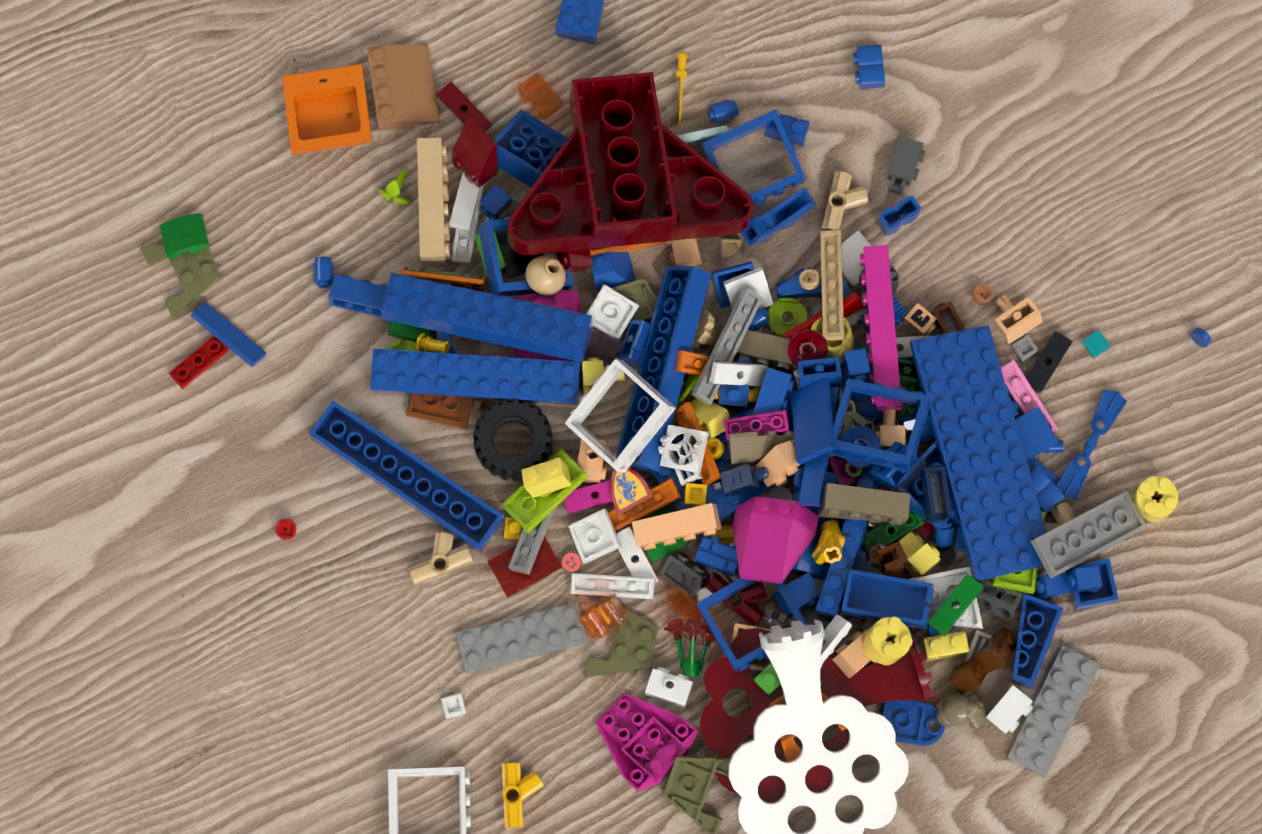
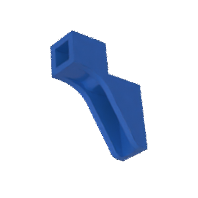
M803 188L767 213L751 219L748 227L741 234L750 247L766 242L777 231L795 225L816 206V203L808 190Z
M801 268L794 273V277L790 280L784 279L779 282L775 294L779 299L786 297L794 299L822 298V283L820 282L818 287L812 290L802 288L799 282V275L806 269ZM842 278L844 299L853 294V292Z
M1099 566L1073 569L1051 579L1048 574L1037 577L1035 592L1033 594L1029 593V595L1045 600L1101 588L1102 582Z

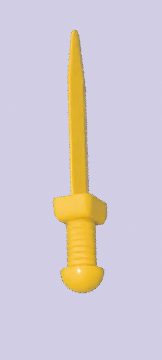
M680 52L676 56L678 59V70L676 71L675 78L679 79V128L682 114L683 79H687L686 59H688V55L685 52Z

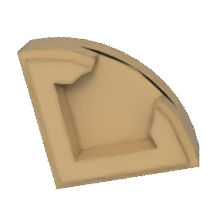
M721 239V260H727L735 256L741 247L742 239Z

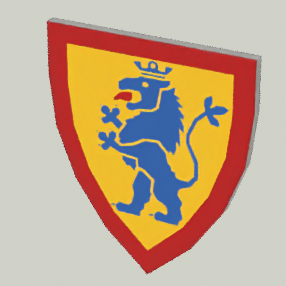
M629 467L625 473L613 470L610 484L611 498L618 515L653 496L645 479L634 469Z

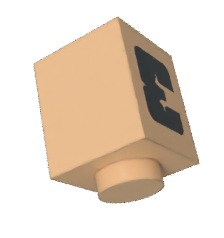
M917 303L904 318L903 324L918 336H925V334L930 335L936 328L934 324L937 318Z

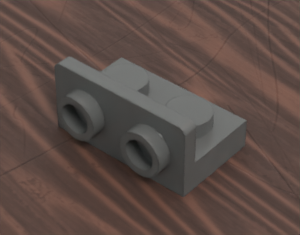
M677 552L669 555L659 576L689 598H694L703 581L709 579L711 574L706 572L704 566L691 561L687 554Z

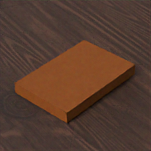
M411 394L406 415L467 429L474 398Z

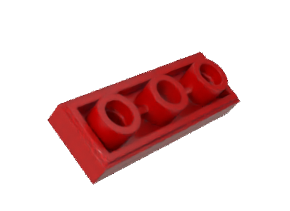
M212 336L169 372V375L183 390L229 352L230 349L215 336ZM202 359V362L197 364L196 360Z

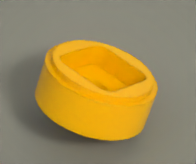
M717 438L707 439V444L714 460L720 458L724 453V444Z

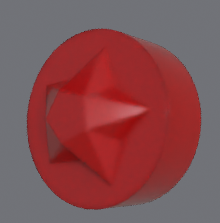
M280 519L275 525V533L281 539L288 540L296 534V525L290 519Z

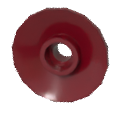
M804 330L796 333L787 345L789 360L797 367V361L824 359L828 353L826 339L821 333L814 330ZM806 344L810 345L807 349L803 348Z

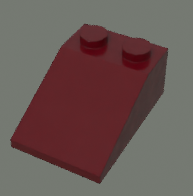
M470 116L466 120L452 150V163L456 169H461L465 173L466 179L471 184L474 183L479 188L497 175V144Z

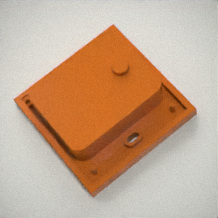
M362 64L282 76L292 155L373 143Z

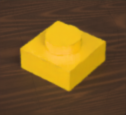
M686 483L685 506L705 505L707 485Z
M506 518L504 539L519 541L523 528L514 518Z

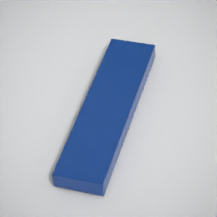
M206 302L192 311V318L251 367L265 358L266 352Z

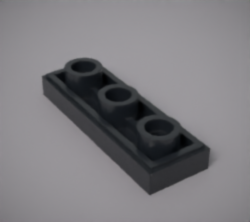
M1057 331L1053 333L1026 377L1032 388L1040 394L1073 342ZM1044 361H1050L1051 365H1046Z

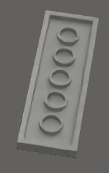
M1125 491L1030 542L1051 579L1147 528L1128 491Z
M578 602L456 632L466 674L588 644Z
M1065 646L1061 647L1032 705L1033 709L1029 712L1007 759L1044 778L1046 777L1100 664Z

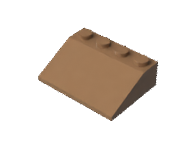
M381 45L368 47L367 54L380 132L439 123L440 119L428 45Z

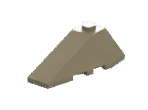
M773 431L767 432V434L757 436V432L729 434L728 451L731 469L747 464L756 466L776 445L791 440L795 447L794 431H787L782 435H778Z

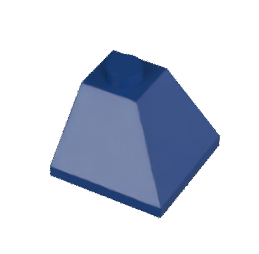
M605 252L591 256L593 265L590 269L597 295L604 284L614 288L636 281L628 252Z

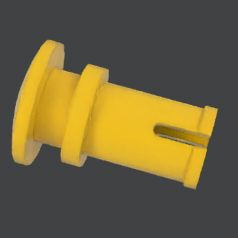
M421 333L416 342V350L421 352L448 353L450 347L448 341L433 339V337L427 336L425 333Z

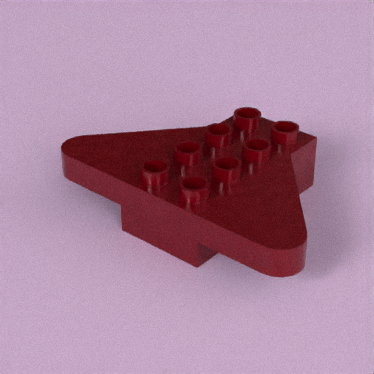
M653 72L573 79L569 98L573 132L511 215L508 221L507 240L514 251L522 255H537L734 235L741 233L748 227L753 213V201L746 191L661 123Z

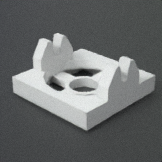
M668 425L666 436L664 435L660 438L662 446H659L658 449L662 456L659 466L700 474L709 433ZM684 434L682 442L678 445L671 444L676 436ZM691 436L697 441L694 446L690 443ZM683 444L690 446V452L687 455H682L680 452ZM670 450L677 451L680 456L678 463L671 458ZM692 455L693 461L685 465L686 459Z

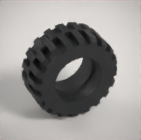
M504 399L501 400L500 404L496 405V403L490 405V409L488 411L484 410L481 413V418L477 419L476 428L473 431L474 448L481 465L485 470L488 469L491 475L500 476L502 480L506 481L508 478L513 479V481H519V478H522V469L548 461L553 443L551 426L546 415H543L541 409L537 406L533 407L531 402L526 400L525 402H520L519 399H513V401ZM517 422L524 424L530 429L533 442L531 448L525 454L519 457H506L496 450L494 435L504 424Z

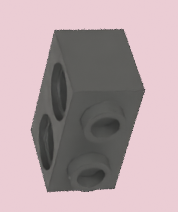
M991 579L983 580L981 585L984 586V589L976 597L978 607L1011 622L1023 594L1015 590L992 586L993 580Z

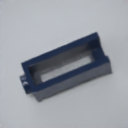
M935 464L928 465L919 474L926 510V523L946 522L952 516L945 467H938Z

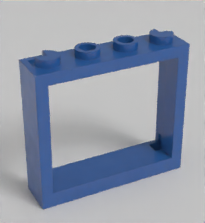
M776 109L702 143L710 163L721 171L714 155V150L771 125L773 121L775 122L796 174L749 194L756 205L767 200L766 197L772 194L774 196L783 194L786 188L790 186L793 188L798 187L804 183L803 180L808 179L781 115Z
M511 216L501 220H497L495 217L485 219L478 227L491 294L506 297L537 293L529 286L527 281L503 283L493 230L508 229V221ZM556 252V259L558 260L559 256L558 252ZM566 272V281L561 290H569L574 286L572 272Z
M857 378L853 380L847 379L833 425L835 449L829 451V455L911 472L930 406L929 396L920 391L909 392L901 387L890 388L881 383L871 384ZM852 392L919 406L905 455L838 441Z
M738 579L696 603L697 610L734 672L747 670L751 667V662L757 659L760 662L768 656L759 647L737 660L708 610L756 583V580ZM774 583L795 620L807 625L784 585Z

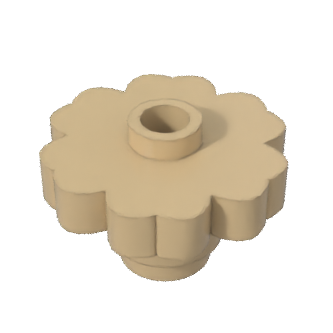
M706 309L701 310L691 350L698 349L700 344L711 346L715 343L718 332L714 327L715 317Z

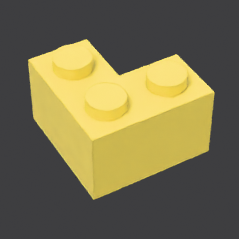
M909 532L899 541L908 558L905 561V566L915 578L926 576L938 565L940 553L934 546H929L927 543L923 545L924 541L917 533L914 535L912 532Z

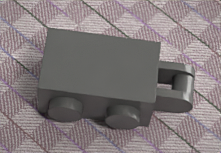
M900 136L887 175V179L891 180L888 191L902 195L904 186H910L912 180L916 181L920 170L916 168L918 161H923L926 152L922 150L924 143ZM894 181H895V182L902 183V185L899 186V185H896V184H893V183H894Z

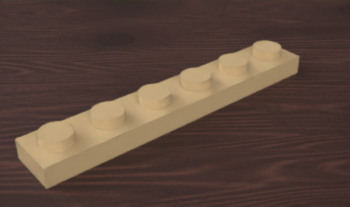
M841 230L820 231L823 337L826 340H844Z

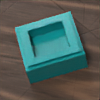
M1099 330L1081 342L1093 359L1111 347Z

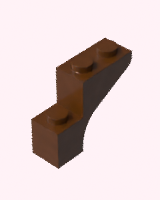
M1006 626L1001 627L973 657L954 668L949 679L961 695L981 686L988 673L1007 664L1017 643L1014 634Z

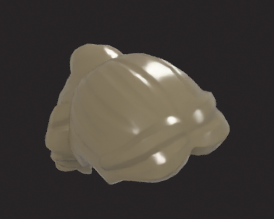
M973 693L969 694L968 697L961 694H949L940 699L936 704L938 710L936 714L937 720L948 728L969 725L972 729H979L984 722L983 719L986 715L984 704Z

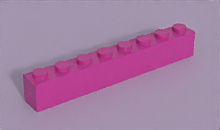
M888 245L863 247L864 254H860V265L865 266V273L861 274L862 286H866L867 293H863L864 306L868 305V313H864L865 326L870 325V333H866L867 345H871L872 353H868V363L873 365V373H870V383H881L890 388L900 387ZM871 396L872 406L876 405L877 412L902 410L901 402Z

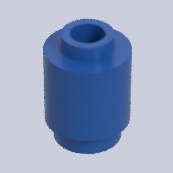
M729 99L711 104L710 109L707 110L709 120L714 121L715 124L732 120L735 116L739 115L735 100L730 101Z
M330 257L315 258V263H313L314 284L318 285L319 288H329L333 283L334 266Z
M758 307L748 330L757 331L769 323L767 319L770 316L764 307Z
M952 518L940 530L934 526L933 542L940 548H947L954 543L955 523Z

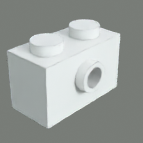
M658 667L657 670L653 669L645 695L685 708L693 682L689 681L690 677L678 674V676L671 675L669 670Z
M1013 685L986 718L1005 734L1008 731L1012 733L1020 724L1017 721L1022 714L1026 717L1033 709V706L1030 705L1033 700Z

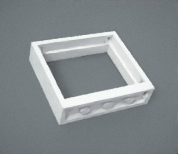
M615 359L611 365H607L605 373L593 383L594 387L590 392L581 398L579 406L570 412L571 416L565 424L616 471L625 473L676 407L626 362ZM622 371H624L660 405L617 458L581 424Z
M465 767L388 769L389 834H399L398 778L459 776L460 834H467V827H471V815L467 814L466 807L470 806V793H466V785H470V773L466 772Z

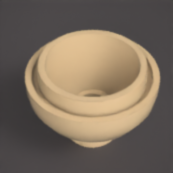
M538 256L526 268L525 275L529 286L541 295H554L565 284V269L552 256Z

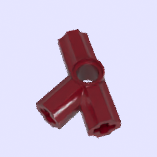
M716 573L708 581L705 588L714 594L728 586L729 583ZM762 581L756 582L735 594L741 599L738 605L730 604L729 598L723 601L730 610H733L751 626H755L765 614L753 604L767 599Z

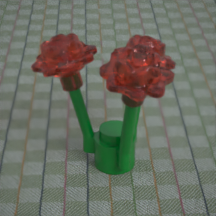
M678 618L668 621V626L664 628V631H669L674 635V640H676L680 669H683V675L689 677L699 676L700 670H703L707 648L710 647L711 641H714L715 638L708 626L701 625L698 619H688L686 623H683V620ZM683 631L689 635L690 656L685 660L681 643ZM698 634L703 638V648L699 662L698 658H694L695 641Z

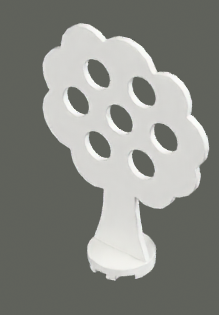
M814 620L815 625H804L801 621H792V627L782 629L779 625L771 627V633L763 635L761 632L759 633L761 648L765 651L777 673L786 704L772 705L760 713L753 726V739L743 743L732 754L728 764V778L733 789L741 796L737 807L738 821L748 834H863L864 828L878 829L884 827L891 822L896 814L897 802L894 792L905 783L908 775V760L905 753L895 744L893 726L883 715L866 711L862 703L852 696L837 695L828 698L824 702L822 701L820 659L825 635L823 624L819 620ZM833 724L844 725L849 732L848 744L839 751L827 750L822 743L824 730ZM786 734L797 736L802 743L800 755L791 762L779 760L774 752L776 741ZM863 754H870L878 760L879 771L872 780L866 782L856 780L852 774L854 760ZM816 765H824L832 772L831 785L822 792L810 791L805 784L807 771ZM767 776H778L785 783L783 797L774 803L762 801L758 795L759 783ZM846 795L857 796L862 802L861 815L852 822H843L835 814V806L838 800ZM797 806H808L815 814L813 826L804 833L792 831L788 826L790 811Z

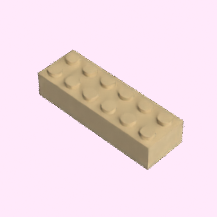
M417 138L420 259L423 268L447 267V261L451 260L449 243H446V241H450L449 223H446V221H450L448 203H445L449 201V189L447 183H445L449 181L447 164H444V162H448V151L446 144L442 143V138Z

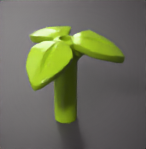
M401 170L397 179L387 185L386 191L379 188L378 192L388 201L393 199V202L396 204H410L411 200L399 196L400 189L408 173Z

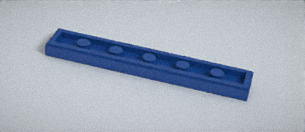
M830 387L833 425L840 394L838 387ZM829 452L805 462L799 498L800 506L821 507Z

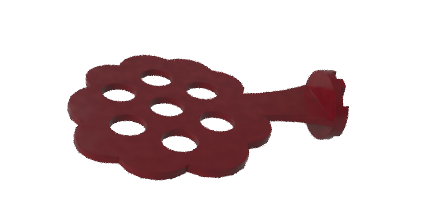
M791 625L781 626L782 629L792 627ZM753 628L738 634L730 647L735 658L739 660L761 647L759 633L761 632L763 635L771 633V631ZM918 637L912 639V645L908 652L891 665H883L878 662L859 670L851 678H848L832 660L838 655L836 652L837 648L826 658L820 668V675L822 677L821 692L828 698L837 695L852 696L861 702L864 707L890 701L925 702L937 698L936 693L931 695L929 683L933 681L931 672L925 673L922 664L927 660L924 652L918 653L915 645L919 641ZM726 657L713 661L708 666L704 675L705 689L712 700L704 708L701 715L700 733L706 745L717 753L716 758H731L732 754L738 749L742 739L753 735V726L760 713L770 703L783 695L780 685L768 696L754 682L750 668L742 672L739 670L734 672ZM732 689H742L751 697V710L743 717H731L723 708L724 696ZM838 727L836 735L832 739L822 742L824 747L830 751L842 750L849 741L848 729L846 728L841 731ZM797 736L793 738L798 747L802 748L801 740ZM780 738L774 746L775 755L779 760H781V756L784 753ZM824 765L811 767L805 776V784L813 792L825 791L832 782V772ZM716 772L721 785L729 791L737 793L733 789L728 776ZM775 775L763 778L758 785L759 798L767 803H774L780 800L785 793L783 779Z

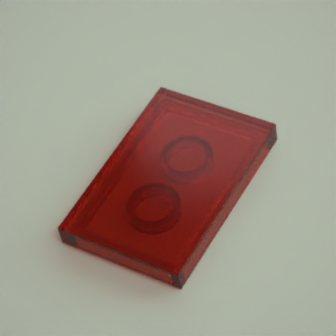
M545 536L530 575L509 569L516 546L487 561L507 598L562 569Z

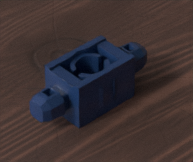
M747 464L720 473L721 480L712 483V490L714 493H728L734 496L760 488L759 481L769 477L768 469L766 467L756 468Z

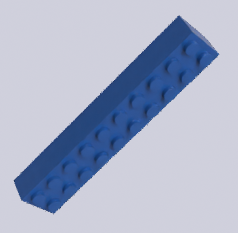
M666 266L638 374L675 407L678 404L685 373L675 371L677 353L679 350L691 352L711 276L710 273L694 266ZM636 382L616 454L617 458L660 405ZM675 410L631 464L630 468L640 471L659 472L662 456L658 449L659 446H662L660 438L664 435L666 436L668 425H672Z
M391 273L380 308L382 320L582 363L593 328L592 315Z
M373 348L370 390L372 392L491 400L507 399V401L519 399L521 402L526 400L536 403L578 405L581 363Z
M335 401L331 402L309 433L313 441L479 553H482L505 520L503 514Z

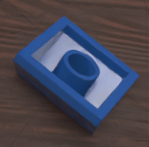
M752 261L712 272L711 280L720 308L730 306L723 282L754 270Z

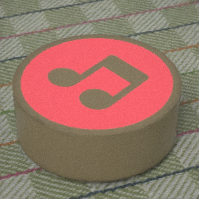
M575 552L566 553L561 559L562 569L569 574L577 573L582 567L581 557Z

